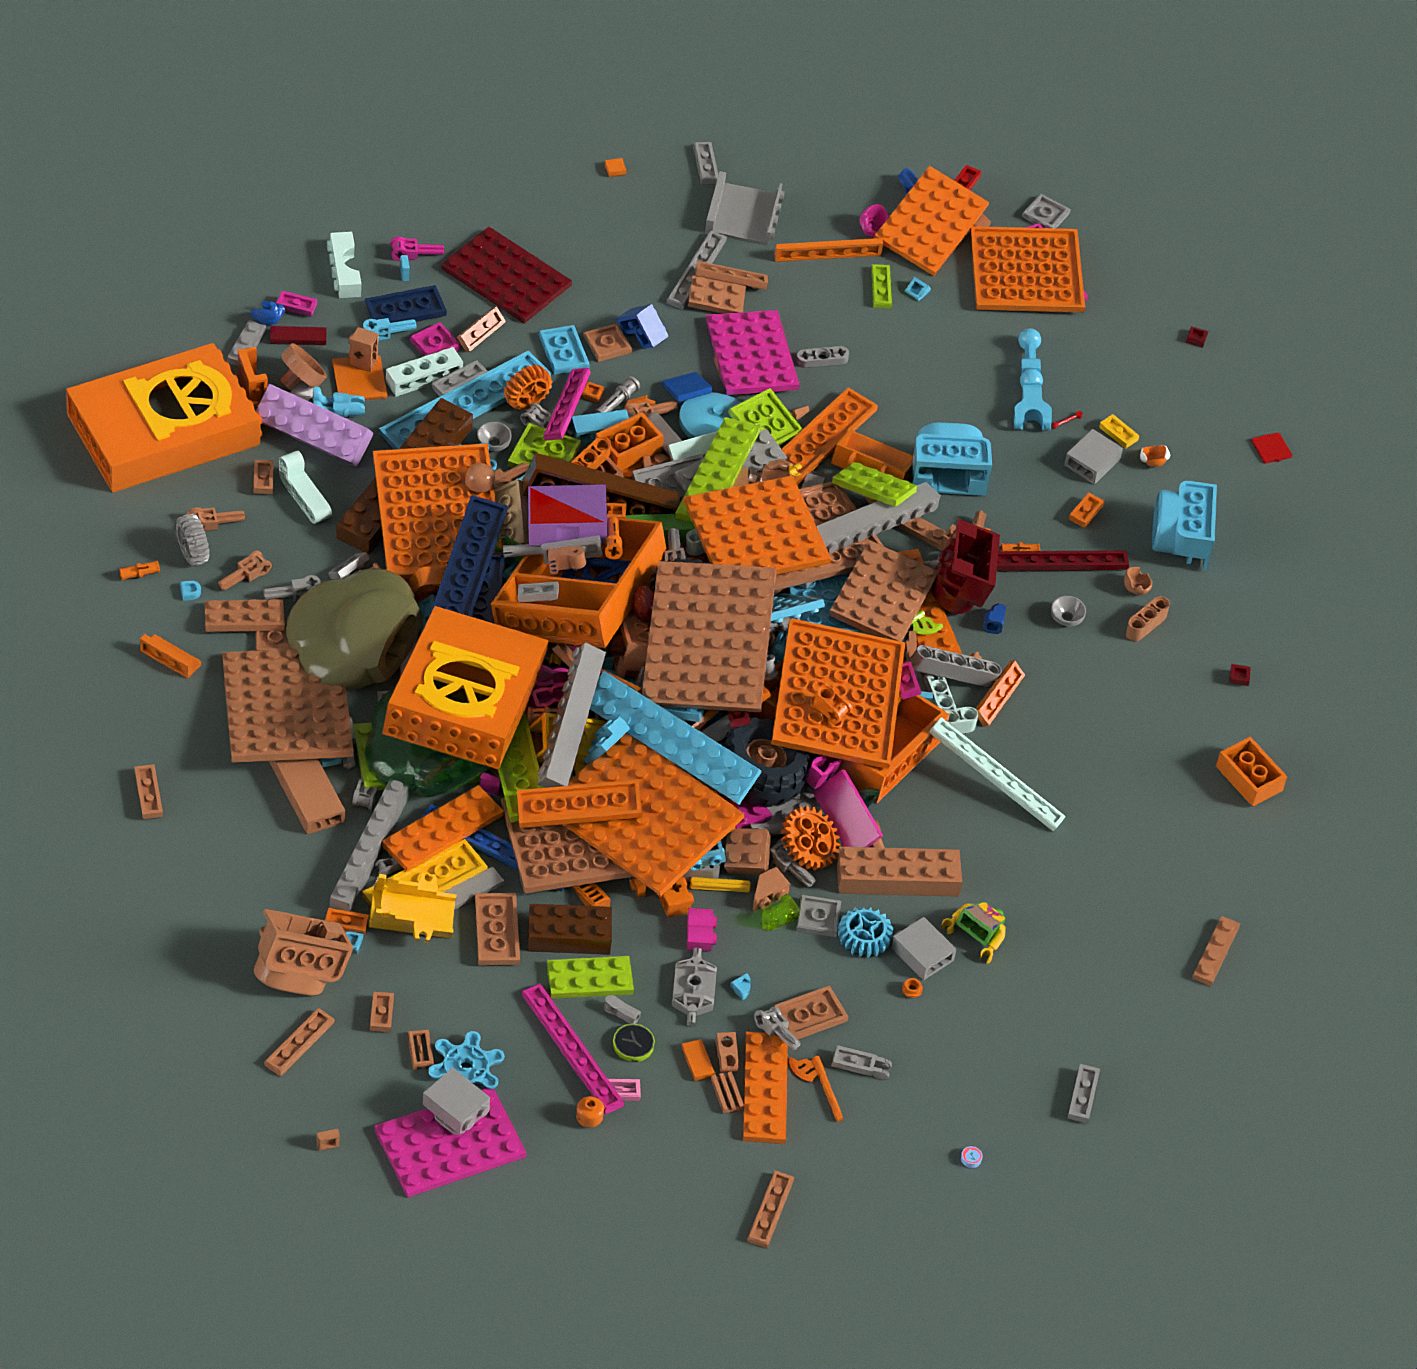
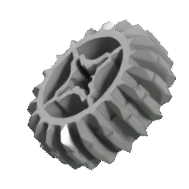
M194 513L177 518V537L184 558L191 566L204 564L209 559V544L201 520Z

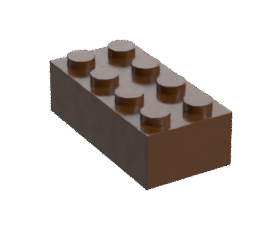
M529 904L528 952L610 955L612 944V907Z

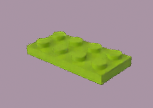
M853 462L836 474L832 481V484L893 507H897L917 492V485L857 462Z
M629 956L547 960L551 999L633 995L634 993Z

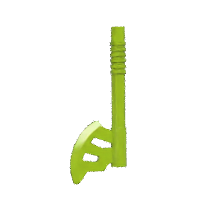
M923 610L918 611L911 624L913 631L920 635L936 633L943 627V624L934 623L930 617H925Z

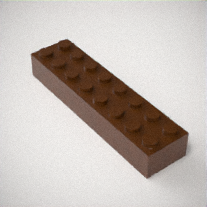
M535 453L522 479V495L527 497L528 486L606 484V503L626 504V515L676 514L680 505V493L538 453Z

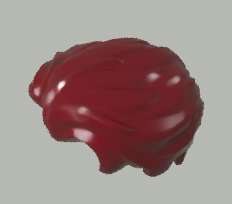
M640 586L635 591L634 612L640 619L651 621L655 591H651L647 586Z

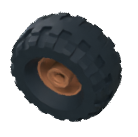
M750 718L751 724L731 728L730 732L726 733L721 745L762 771L743 800L755 806L756 804L763 805V807H772L775 804L777 806L783 805L793 797H796L803 788L808 776V769L811 766L810 754L801 750L772 745L774 721L770 718Z

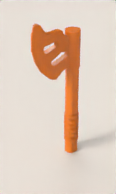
M815 1056L812 1060L805 1058L798 1061L790 1057L789 1065L791 1070L800 1079L813 1082L817 1076L820 1078L836 1121H842L843 1116L833 1094L820 1057ZM815 1069L809 1074H806L809 1070Z

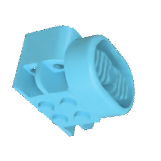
M943 422L931 423L921 428L916 436L912 459V484L919 485L927 482L938 493L986 496L992 469L991 443L988 439L983 438L980 430L969 424Z
M1183 481L1179 486L1178 492L1163 489L1158 492L1152 529V549L1154 551L1186 556V564H1191L1192 558L1203 559V570L1207 571L1215 541L1217 485Z

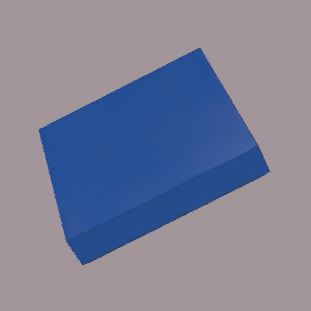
M697 372L662 381L663 387L678 402L712 392V386Z

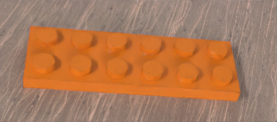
M638 780L517 790L520 828L642 817Z
M478 785L382 840V846L408 872L503 816L504 811Z
M746 1031L743 1141L785 1144L788 1045L778 1035L769 1036L767 1033Z

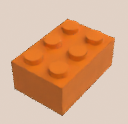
M643 412L596 433V439L598 437H606L610 440L611 451L609 457L620 470H624L642 461L643 456L651 457L662 452L664 435ZM599 447L598 449H600V450H601V449L605 450L606 448H605V447Z
M1251 736L1219 753L1216 767L1252 807L1283 791L1287 779L1286 774Z

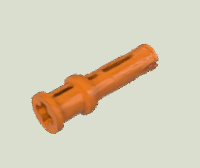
M609 517L607 519L605 554L610 559H618L623 553L621 547L622 539L619 536V520L616 517Z

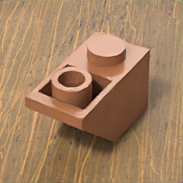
M777 867L759 875L752 909L754 912L766 909L770 904L782 901L788 896L790 883Z

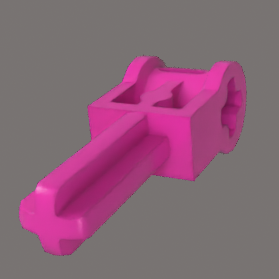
M400 236L394 237L390 241V245L393 248L391 256L396 261H400L401 255H408V259H417L418 254H444V245L417 244V239Z

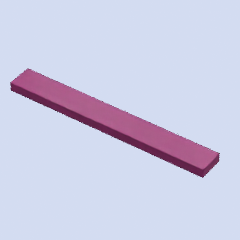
M539 983L523 990V998L592 1096L603 1102L604 1114L606 1115L624 1107V1101L543 986Z

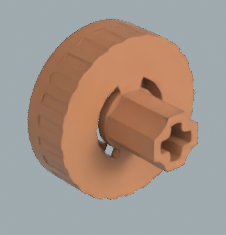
M292 343L281 354L283 361L290 368L280 379L288 389L293 390L301 380L313 388V386H319L327 378V374L318 362L298 345Z

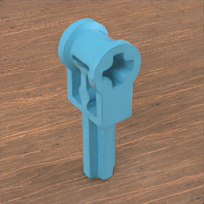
M388 318L379 320L368 319L364 321L363 328L378 333L379 341L390 339L391 333L416 329V321L411 319L390 323Z

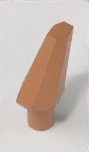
M807 405L793 409L790 414L795 420H798L809 412V407Z

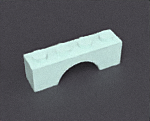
M352 232L330 233V240L327 241L328 252L331 251V254H329L330 265L334 266L331 268L332 278H336L334 280V290L338 291L339 298L361 297L359 271L351 269L344 264L347 260L354 258L355 244Z

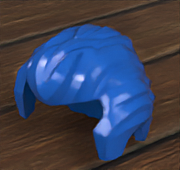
M263 301L261 303L263 309H253L250 314L257 322L271 326L276 324L283 316L285 308L279 303Z

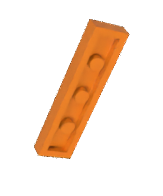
M1010 661L976 707L978 719L983 727L991 724L1024 678L1025 674L1016 661Z

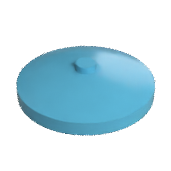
M715 392L688 399L680 409V427L690 439L716 432L725 417L732 418L728 414L729 409L742 402L729 395Z

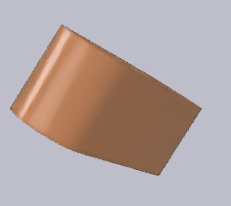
M1162 596L1156 597L1133 615L1128 622L1126 638L1133 642L1140 641L1167 618L1170 606L1169 600Z

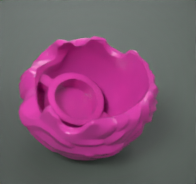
M880 204L868 206L860 216V225L863 232L867 236L874 238L875 234L889 218V215Z

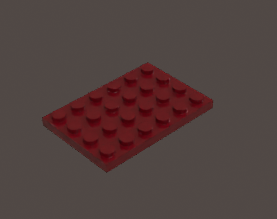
M487 227L441 264L443 271L524 324L572 286L571 279L491 227Z

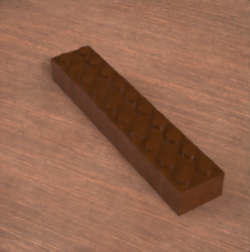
M440 398L399 449L459 445L473 428V414ZM376 477L336 524L337 539L362 552H366L368 555L383 538Z

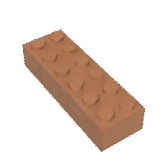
M839 847L836 861L839 894L955 897L960 895L962 886L960 850Z

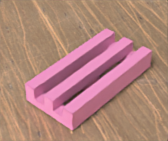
M608 1079L612 1086H615L614 1089L623 1101H640V1079Z

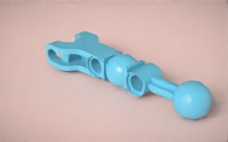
M1028 328L1023 330L1018 338L1020 347L1025 350V358L1021 360L1020 384L1022 386V401L1015 406L1014 430H1023L1024 423L1031 420L1040 423L1042 430H1051L1052 408L1042 400L1041 385L1043 377L1040 373L1041 360L1036 359V349L1041 344V336L1035 329Z

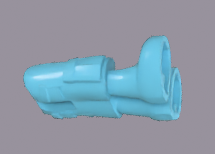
M313 386V404L342 417H357L365 414L364 396L334 392L333 397H326L322 395L320 387Z

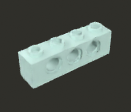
M454 347L386 369V383L394 396L397 397L432 385L433 382L462 368L463 361Z

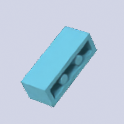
M627 410L572 416L570 429L573 432V438L581 440V445L591 444L596 439V433L628 419L629 416Z

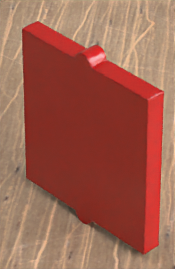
M1279 432L1269 435L1264 434V436L1255 437L1251 440L1264 464L1280 462V460L1289 459L1293 456Z

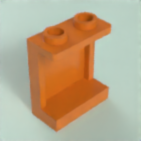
M256 347L238 350V378L241 387L246 391V397L256 407L259 406L267 390L268 378L266 373L256 375L257 349Z

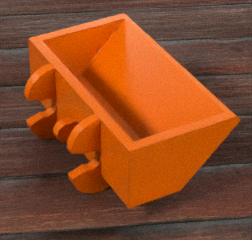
M849 430L836 444L831 464L845 469L853 462H857L866 467L877 469L882 473L893 475L901 480H908L912 472L913 455Z

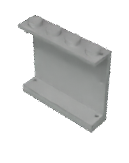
M720 171L706 220L705 233H709L711 230L728 238L769 245L770 238L773 239L775 234L773 226H777L778 222L776 214H780L782 204L779 201L783 202L785 191H782V183L777 187V193L725 183L726 172Z

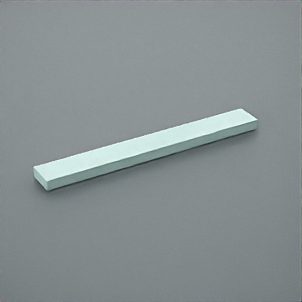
M942 717L929 731L930 734L1053 832L1066 817Z

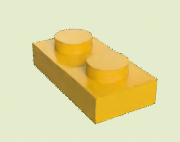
M1113 414L1100 422L1099 428L1125 449L1139 439V435Z

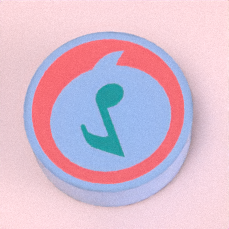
M973 1146L964 1148L961 1154L962 1164L968 1168L978 1167L982 1161V1152Z

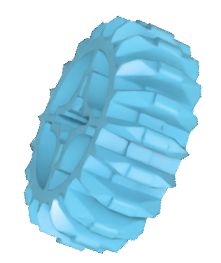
M862 906L858 910L855 907L852 912L848 910L846 915H843L838 926V938H840L841 945H845V950L851 949L852 955L859 953V957L865 954L869 958L873 954L876 957L879 952L883 953L885 948L888 949L893 938V926H891L890 919H886V914L880 915L879 909L872 911L871 907L867 910Z

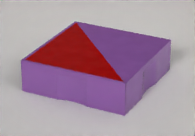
M606 484L528 486L529 546L600 535L601 544H605L607 537Z

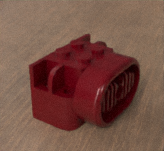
M961 519L957 520L956 531L951 534L946 548L941 551L938 559L940 562L935 568L937 570V577L932 586V593L941 607L953 613L964 614L971 611L974 605L980 608L984 605L996 584L1000 534Z

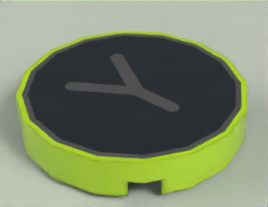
M627 1024L619 1028L614 1034V1051L625 1061H644L650 1057L654 1050V1036L648 1028L642 1025Z

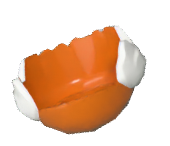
M1165 445L1143 447L1140 460L1150 467H1160L1165 464L1171 454Z

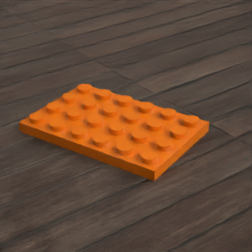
M929 166L878 230L874 238H882L884 246L932 276H935L986 210L989 202Z

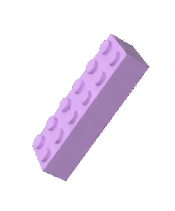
M271 384L268 385L256 410V413L261 415L263 425L355 467H358L374 434L362 425Z

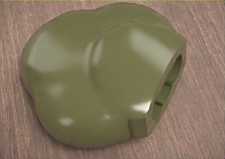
M364 569L354 572L345 578L326 580L304 593L295 603L287 618L286 637L290 648L298 652L300 664L305 673L309 676L313 674L320 678V682L323 684L346 687V692H350L370 684L384 682L398 670L416 640L424 616L415 601L411 587L401 576L385 569Z

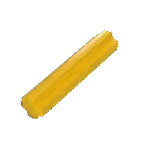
M691 877L690 880L691 889L749 892L751 886L749 880Z

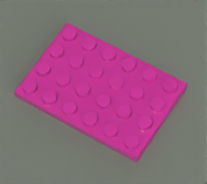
M778 310L706 315L705 321L726 395L761 393L769 388L773 392L799 390V381Z
M482 1089L490 1097V1110L487 1115L481 1117L470 1130H466L460 1135L449 1132L435 1120L434 1114L427 1108L375 1125L374 1131L407 1198L526 1157V1151L494 1089Z

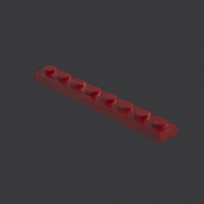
M1127 550L999 551L997 571L1127 570L1129 568Z

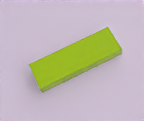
M872 264L873 308L891 309L890 265Z

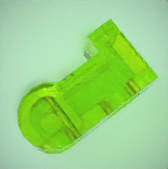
M789 894L781 897L780 903L776 906L763 909L760 925L767 931L780 928L798 919L799 907Z

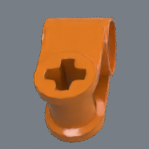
M822 685L818 688L813 705L832 723H839L844 715L852 712V706L849 701L840 696L832 687Z

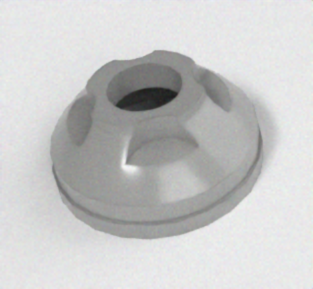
M487 422L480 426L477 432L478 443H488L489 451L494 452L508 447L512 437L510 429L500 422ZM495 440L499 444L496 446H492L489 444V442Z
M1061 596L1052 603L1051 615L1061 625L1076 626L1084 620L1086 607L1076 597ZM1062 615H1070L1072 619L1064 620Z

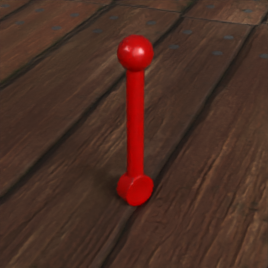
M1077 411L1073 416L1057 423L1052 422L1051 428L1056 429L1059 425L1075 418L1081 419L1083 413Z

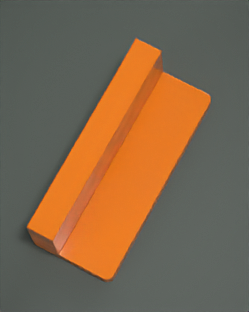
M144 634L140 638L141 652L187 679L201 666V660L157 635L150 637Z

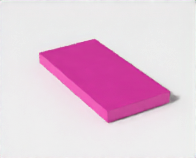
M846 770L839 771L813 792L825 815H828L829 822L833 821L831 826L837 828L835 833L840 836L839 840L843 847H870L883 837Z

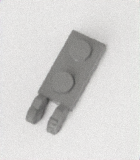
M837 1045L831 1066L874 1076L876 1079L887 1080L890 1075L887 1069H891L892 1062L875 1054Z

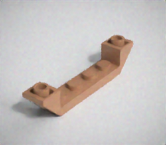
M864 496L869 505L877 502V500ZM921 517L897 525L898 528L938 550L946 548L949 537L956 531L954 524L947 531H944Z

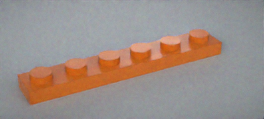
M882 238L776 244L774 258L775 262L881 256L883 241Z

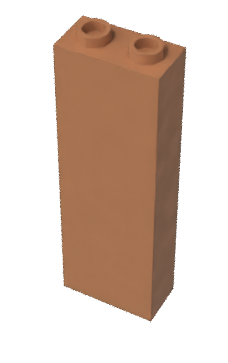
M318 759L269 761L307 835L345 823V809Z

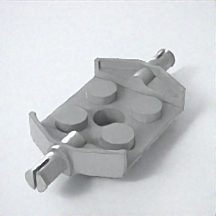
M697 947L693 949L692 958L679 961L675 965L672 1007L688 1015L686 1024L690 1026L692 1020L691 1027L695 1026L697 1015L713 1011L717 972L715 965L702 959L701 948H698L697 954ZM697 980L700 984L692 985L690 981Z

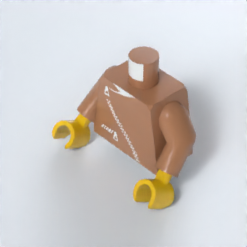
M783 459L768 462V464H763L761 473L750 471L748 480L751 483H757L792 475L797 477L801 473H798L796 469H800L802 466L801 464L793 465Z

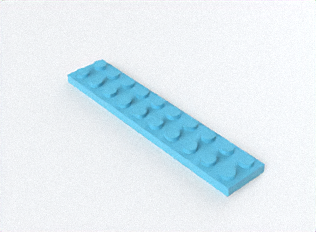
M528 350L379 428V434L393 449H399L440 398L472 413L474 419L506 402L505 395L503 394L505 391L504 387L507 386L506 382L510 381V377L519 372L521 368L525 369L528 365L532 366L535 364L547 370L550 377L551 372Z
M603 671L598 678L590 706L591 711L607 721L611 719L614 722L618 717L624 719L630 727L626 732L627 734H630L686 772L740 805L762 771L607 672Z

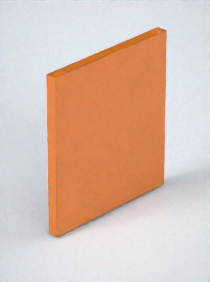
M378 355V360L371 372L350 366V357L332 359L338 393L364 396L365 400L388 398L380 355Z

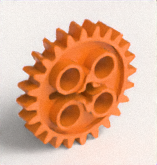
M805 806L804 808L799 807L791 811L785 817L786 821L782 823L785 828L781 830V833L785 834L781 840L787 843L783 847L790 850L788 855L793 854V861L799 860L800 867L805 864L807 870L812 867L813 871L818 868L821 870L832 864V861L836 859L835 855L838 854L836 848L840 846L836 842L840 836L834 833L837 831V828L831 827L833 821L828 822V815L823 817L822 810L816 812L815 807L809 809L808 806Z

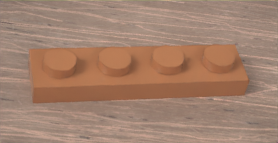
M701 261L696 262L695 275L751 286L757 290L767 289L768 275Z
M1221 916L1192 979L1212 986L1236 936L1240 923Z

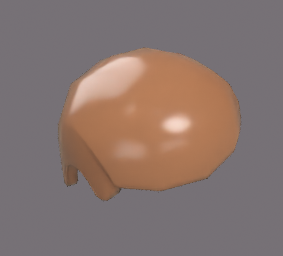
M475 463L468 468L465 483L472 491L486 492L493 486L495 473L492 467L484 463Z
M1130 567L1126 570L1123 584L1130 593L1145 595L1151 590L1153 581L1148 573H1141L1140 567Z

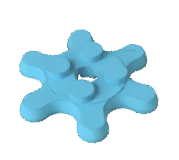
M470 1031L465 1035V1041L461 1045H453L446 1039L437 1040L435 1049L444 1057V1060L440 1064L432 1065L428 1072L432 1079L439 1080L451 1068H454L473 1084H480L487 1089H495L498 1085V1078L490 1073L489 1068L500 1064L505 1056L500 1049L482 1050L479 1046L480 1034ZM470 1063L472 1068L462 1069L461 1064Z

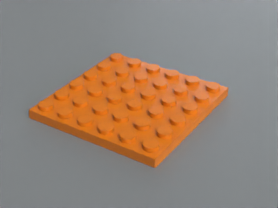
M971 227L970 236L976 310L1085 312L1078 229Z
M793 475L684 497L685 507L711 564L774 567L777 571L776 575L831 564L829 552Z

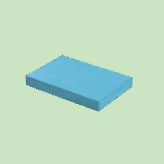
M574 325L539 331L538 336L554 375L568 373L572 369L590 367Z

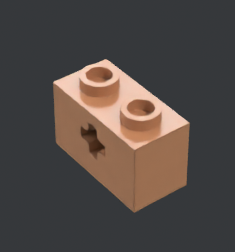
M357 327L354 334L351 333L348 341L350 344L348 352L350 366L371 372L378 360V333Z

